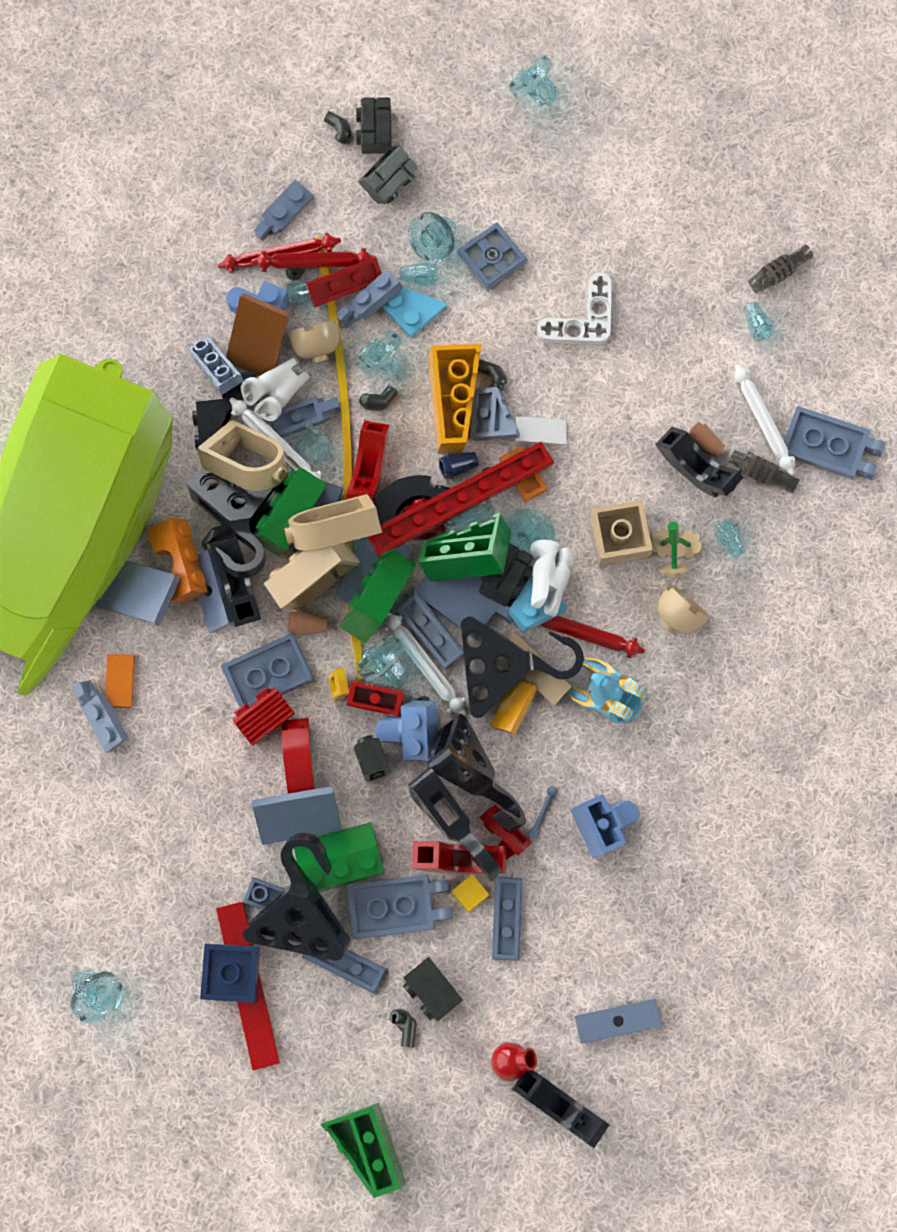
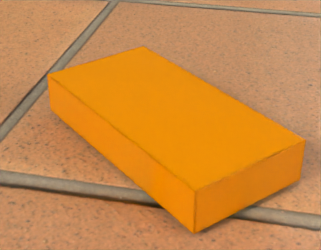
M520 680L504 695L491 726L503 732L516 735L537 687Z

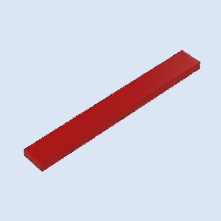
M539 442L381 524L382 533L367 536V539L377 555L381 557L552 467L555 462L543 443Z

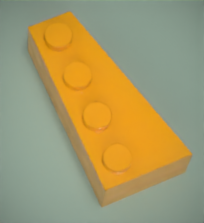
M482 344L435 345L430 347L427 358L437 454L463 452L467 443Z

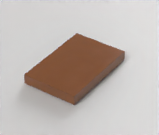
M243 293L239 298L226 358L231 364L247 371H255L256 375L259 376L276 368L290 312Z

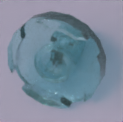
M545 54L530 62L532 66L527 70H520L509 84V90L515 97L528 93L539 105L548 104L554 101L557 96L556 87L547 76L553 63ZM542 86L548 91L547 99L541 95Z
M423 212L411 220L408 232L411 231L412 240L409 242L414 252L422 260L436 261L435 263H439L451 255L454 249V234L457 232V227L450 218L441 217L433 212Z
M389 330L383 333L386 336L380 341L375 338L365 347L358 357L362 362L356 363V366L364 374H371L382 368L384 372H390L394 375L393 379L398 381L407 369L394 355L401 344V338L393 330Z
M489 499L485 501L486 504H479L445 522L446 529L448 531L464 530L470 528V523L477 521L480 524L489 519L495 513L492 501Z
M536 509L517 511L506 522L511 530L509 543L529 554L533 542L537 540L554 541L555 529L552 521L543 512Z
M391 635L382 639L385 643L379 648L373 645L363 655L358 664L361 670L357 672L365 681H373L383 676L392 685L402 687L409 677L408 671L398 661L405 647L397 636Z
M77 971L72 978L74 994L71 998L70 1007L73 1014L83 1023L101 1021L106 1018L103 1015L110 1008L115 1010L123 999L124 986L121 984L120 979L112 972Z

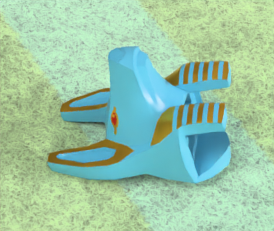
M584 657L583 667L594 673L591 677L588 691L573 686L567 695L583 708L597 711L614 723H623L637 718L641 713V699L645 695L647 688L637 683L635 678L618 673L608 663L599 659Z

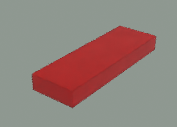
M373 256L308 281L305 284L313 307H318L366 288L382 273L377 258Z

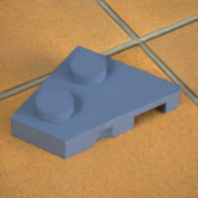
M498 387L480 388L474 391L470 438L474 441L520 438L517 425L502 391Z

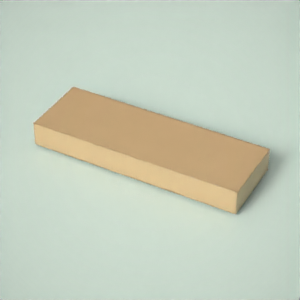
M514 632L509 638L510 641L524 650L533 652L547 662L518 633ZM502 656L512 665L511 660L508 657ZM539 670L529 671L524 676L554 706L573 688V685L566 679H556Z

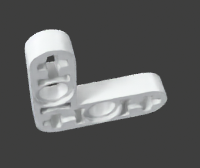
M602 272L591 276L588 285L587 319L544 318L537 326L536 332L539 340L545 343L601 345L606 343L611 331L612 282L610 277ZM597 280H602V284L605 285L602 289V296H597L598 287L593 285L597 284ZM603 304L606 307V312L600 315L594 313L592 310L593 305ZM546 325L551 326V330H559V325H563L562 337L558 336L559 331H552L551 335L548 336L545 331L541 330H544ZM570 326H575L579 328L580 335L574 338L570 337L566 330ZM585 326H589L588 338L584 337ZM596 327H600L602 332H606L602 333L600 338L596 337V333H591L596 330Z

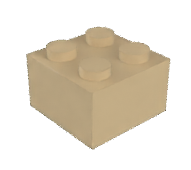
M643 500L591 508L589 521L598 567L650 558L653 548Z

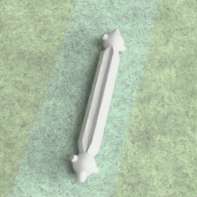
M739 364L735 365V383L741 384V390L775 456L780 459L779 469L787 471L791 476L794 475L795 457L788 456V448L756 386L749 380L750 370L742 368Z
M230 398L229 401L232 405L231 415L242 416L243 422L249 428L277 440L283 447L286 464L294 472L299 467H302L321 479V471H311L309 464L262 418L256 415L255 411L248 409L245 400Z
M388 613L384 629L386 631L389 629L394 631L396 640L442 700L449 702V709L447 711L450 714L453 712L466 716L464 708L467 700L464 697H456L455 689L409 629L401 625L403 617Z

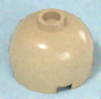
M335 320L288 331L289 340L294 352L303 359H312L313 363L328 360L327 355L333 353L339 345L340 334L337 321Z
M669 584L660 596L657 605L658 614L663 620L660 623L661 626L671 634L674 631L681 634L697 632L707 623L710 617L707 616V612L695 601L690 600L683 594L680 595L682 591L679 588Z

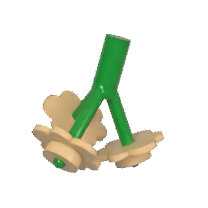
M676 522L669 523L668 530L660 529L658 532H653L650 535L652 552L657 553L659 558L671 556V563L663 564L660 568V573L666 574L669 578H679L682 574L689 573L688 565L677 562V555L692 559L694 554L700 553L703 548L700 542L701 535L694 533L692 530H686L683 536L679 537V525Z

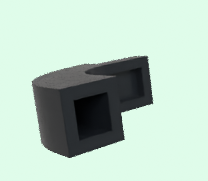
M671 427L655 444L664 458L698 489L716 498L719 494L727 497L743 479L738 470L723 466L708 457L696 445L687 431Z
M426 475L407 476L392 482L373 501L380 525L398 516L401 510L407 505L412 504L413 501L422 498L429 500L450 488L443 485L431 487V476Z
M237 536L212 542L211 546L225 587L235 627L261 620L250 577L237 578L229 574L215 550L216 547L219 548L236 564H246Z
M534 1070L527 1071L512 1088L513 1091L592 1148L596 1147L610 1125Z

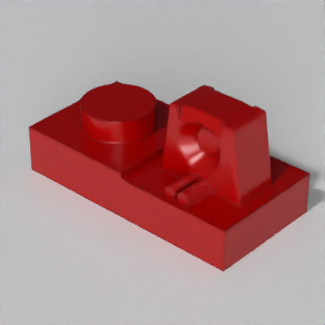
M495 804L479 818L484 822V826L489 832L502 839L498 846L507 847L506 860H508L514 854L519 856L532 842L520 829L510 832L492 818L493 815L501 810Z

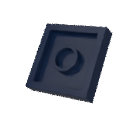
M204 944L200 999L256 1003L260 947Z

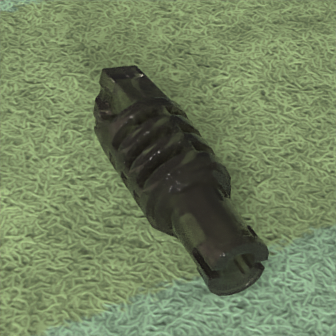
M804 244L789 255L783 254L763 266L748 281L755 294L776 286L793 275L797 267L813 258L812 251L804 254L810 249L809 246Z
M735 450L729 460V463L740 468V473L767 486L774 484L791 493H794L800 480L779 470L780 467L777 464L749 451L746 455Z

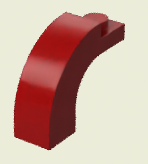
M364 420L360 430L355 468L347 488L346 499L367 494L371 501L375 500L386 454L389 424Z
M309 718L286 720L282 724L281 736L287 793L316 789Z
M413 841L412 869L449 874H484L470 858L472 855L463 845L447 844L441 841ZM484 846L501 868L502 873L500 874H506L507 847Z

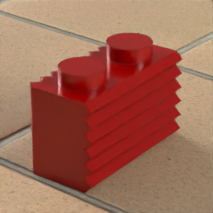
M356 678L350 684L346 706L399 717L406 691L404 688L400 690L397 687L395 689L394 686L379 685L378 682L374 684L373 681L369 683L368 680L364 682L363 679L359 681Z
M268 686L263 688L255 695L257 700L250 705L244 703L234 711L236 715L232 718L234 724L252 746L295 714L294 710L275 686L271 689Z

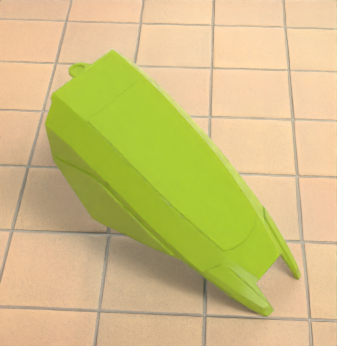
M60 353L52 359L39 363L24 396L0 460V650L26 660L17 691L18 694L27 695L42 682L59 661L94 604L102 597L129 558L151 521L171 453L173 417L159 402L158 395L154 391L122 379V365L115 359L101 360L96 367H93Z

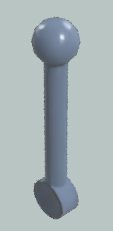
M550 786L547 789L548 795L534 827L528 832L531 838L539 836L538 829L552 797L557 794V789L554 786Z

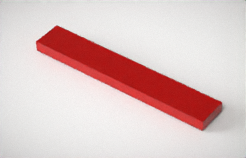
M243 901L216 908L224 945L253 946L252 943L247 942L243 938V931L248 925ZM259 973L256 1003L237 1002L252 1071L280 1064Z

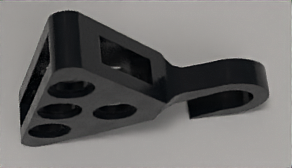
M213 473L196 474L188 477L186 483L191 499L223 525L233 536H237V539L256 553L255 558L250 563L240 565L233 562L227 554L216 547L217 556L224 563L227 572L237 578H249L258 574L265 565L266 556L262 543L252 533L256 530V525L261 517L267 515L272 507L269 504L276 493L281 494L285 486L283 482L268 490L250 491L240 486L235 487L238 485ZM214 479L218 482L212 484H204L207 480Z
M467 616L461 622L470 714L475 718L483 717L529 671L539 670L556 679L564 680L574 677L583 666V650L578 642L570 637H563L549 631V634L563 645L572 648L576 655L574 665L568 670L560 671L553 668L533 652L524 650L473 616ZM476 632L481 635L482 644L479 647H472L468 644L467 637L470 633ZM505 656L511 660L512 666L509 670L502 671L498 669L496 661L499 657ZM472 660H482L485 664V670L479 674L474 673L470 668ZM476 686H483L487 689L488 696L485 699L478 700L474 697L473 689Z
M459 714L440 728L428 760L429 767L437 775L471 795L483 796L499 804L503 809L493 815L492 818L499 822L506 830L515 832L525 825L526 818L518 802L509 792L496 783L495 770L468 719L463 714Z
M431 767L408 784L410 797L448 840L457 841L465 847L472 855L470 858L491 881L502 873L501 868L493 857L471 833L470 819ZM438 801H441L457 818L450 826L447 825L433 806Z
M298 833L288 839L280 855L281 863L289 876L291 885L251 919L243 931V938L252 944L338 961L343 957L351 940L314 883L307 877L295 860L293 848L299 846L308 848L327 875L332 870V866L327 857L326 848L320 839L308 833ZM262 935H267L275 938L272 940H267ZM288 940L300 942L301 944L292 945ZM315 946L324 947L328 949L325 951H320L316 949Z

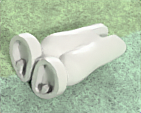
M294 358L259 376L258 379L249 377L242 382L241 393L248 405H253L263 395H268L267 398L263 399L255 407L254 411L260 418L267 421L276 420L281 415V407H284L309 379L306 371L300 375L294 373L293 368L298 364Z
M537 540L530 547V554L533 555V559L537 560L533 566L531 606L539 609L545 603V614L554 617L558 613L563 592L570 578V570L574 568L576 559L573 551L569 548L559 550L558 542Z

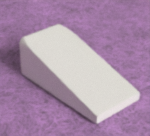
M515 417V423L520 432V438H515L516 446H533L539 442H542L544 446L567 445L566 420Z

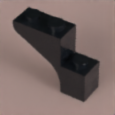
M255 371L239 372L244 381L249 377L257 378ZM242 382L222 395L223 399L196 402V411H192L193 424L198 426L199 435H194L196 451H198L197 448L229 422L232 416L230 398L244 401L241 393Z

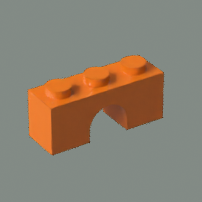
M168 518L147 529L154 554L172 555L173 568L170 573L180 577L170 603H186L207 593L205 576L200 567L198 552L195 549L191 528L188 525L187 519Z

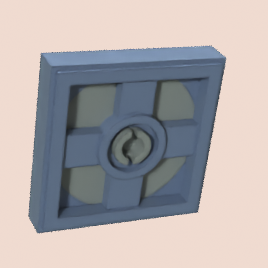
M498 222L457 250L459 257L487 291L527 264L528 261Z

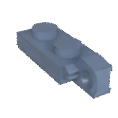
M294 180L262 213L258 219L260 223L254 229L255 236L263 241L271 232L275 235L279 232L281 233L314 199V194L297 180Z
M387 269L351 299L336 316L348 329L356 321L362 318L364 320L368 319L400 292L403 286Z
M313 397L282 408L281 415L276 420L270 422L273 430L281 438L331 420L330 415L340 412L341 406L337 397L324 401L323 397L318 399Z
M91 680L79 682L73 687L77 698L80 700V706L105 753L112 752L128 739V735L105 693H100L98 689H95Z

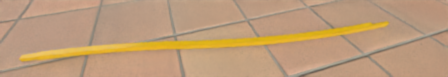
M319 267L321 276L329 274L328 267ZM334 300L326 303L329 321H337L339 328ZM340 335L339 345L334 354L341 406L343 500H347V488L352 478L351 433L346 372ZM352 541L346 542L352 550ZM351 635L358 679H364L366 677L361 641Z

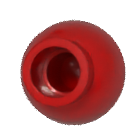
M505 1042L494 1050L491 1065L494 1073L500 1079L515 1081L522 1078L527 1071H532L536 1068L537 1056L532 1048H524L518 1043Z

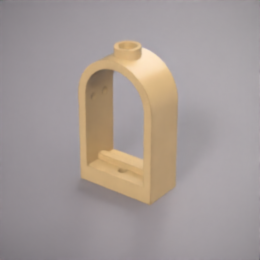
M234 420L227 423L197 448L203 469L246 490L264 491L271 489L283 482L288 475L282 445L277 440ZM242 446L272 462L262 467L250 468L226 457Z
M367 494L302 511L292 516L288 520L289 527L284 528L288 544L294 543L296 549L304 551L321 549L382 533L376 507Z

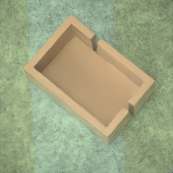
M346 542L316 550L298 551L289 558L290 562L287 565L272 571L269 575L270 579L263 584L281 609L302 610L339 581L332 569L335 568L339 575L343 577L360 564V561Z

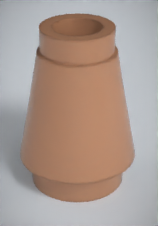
M699 421L689 432L696 445L714 457H717L725 447L706 424L703 425Z
M296 610V612L290 611L289 633L304 635L326 632L327 617L301 610Z

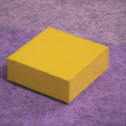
M345 668L335 669L328 675L333 701L341 700L349 694Z
M473 874L451 891L468 913L489 896Z

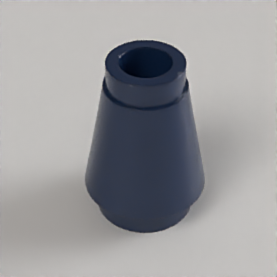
M475 452L444 454V457L438 460L442 476L444 478L449 477L450 479L479 465Z

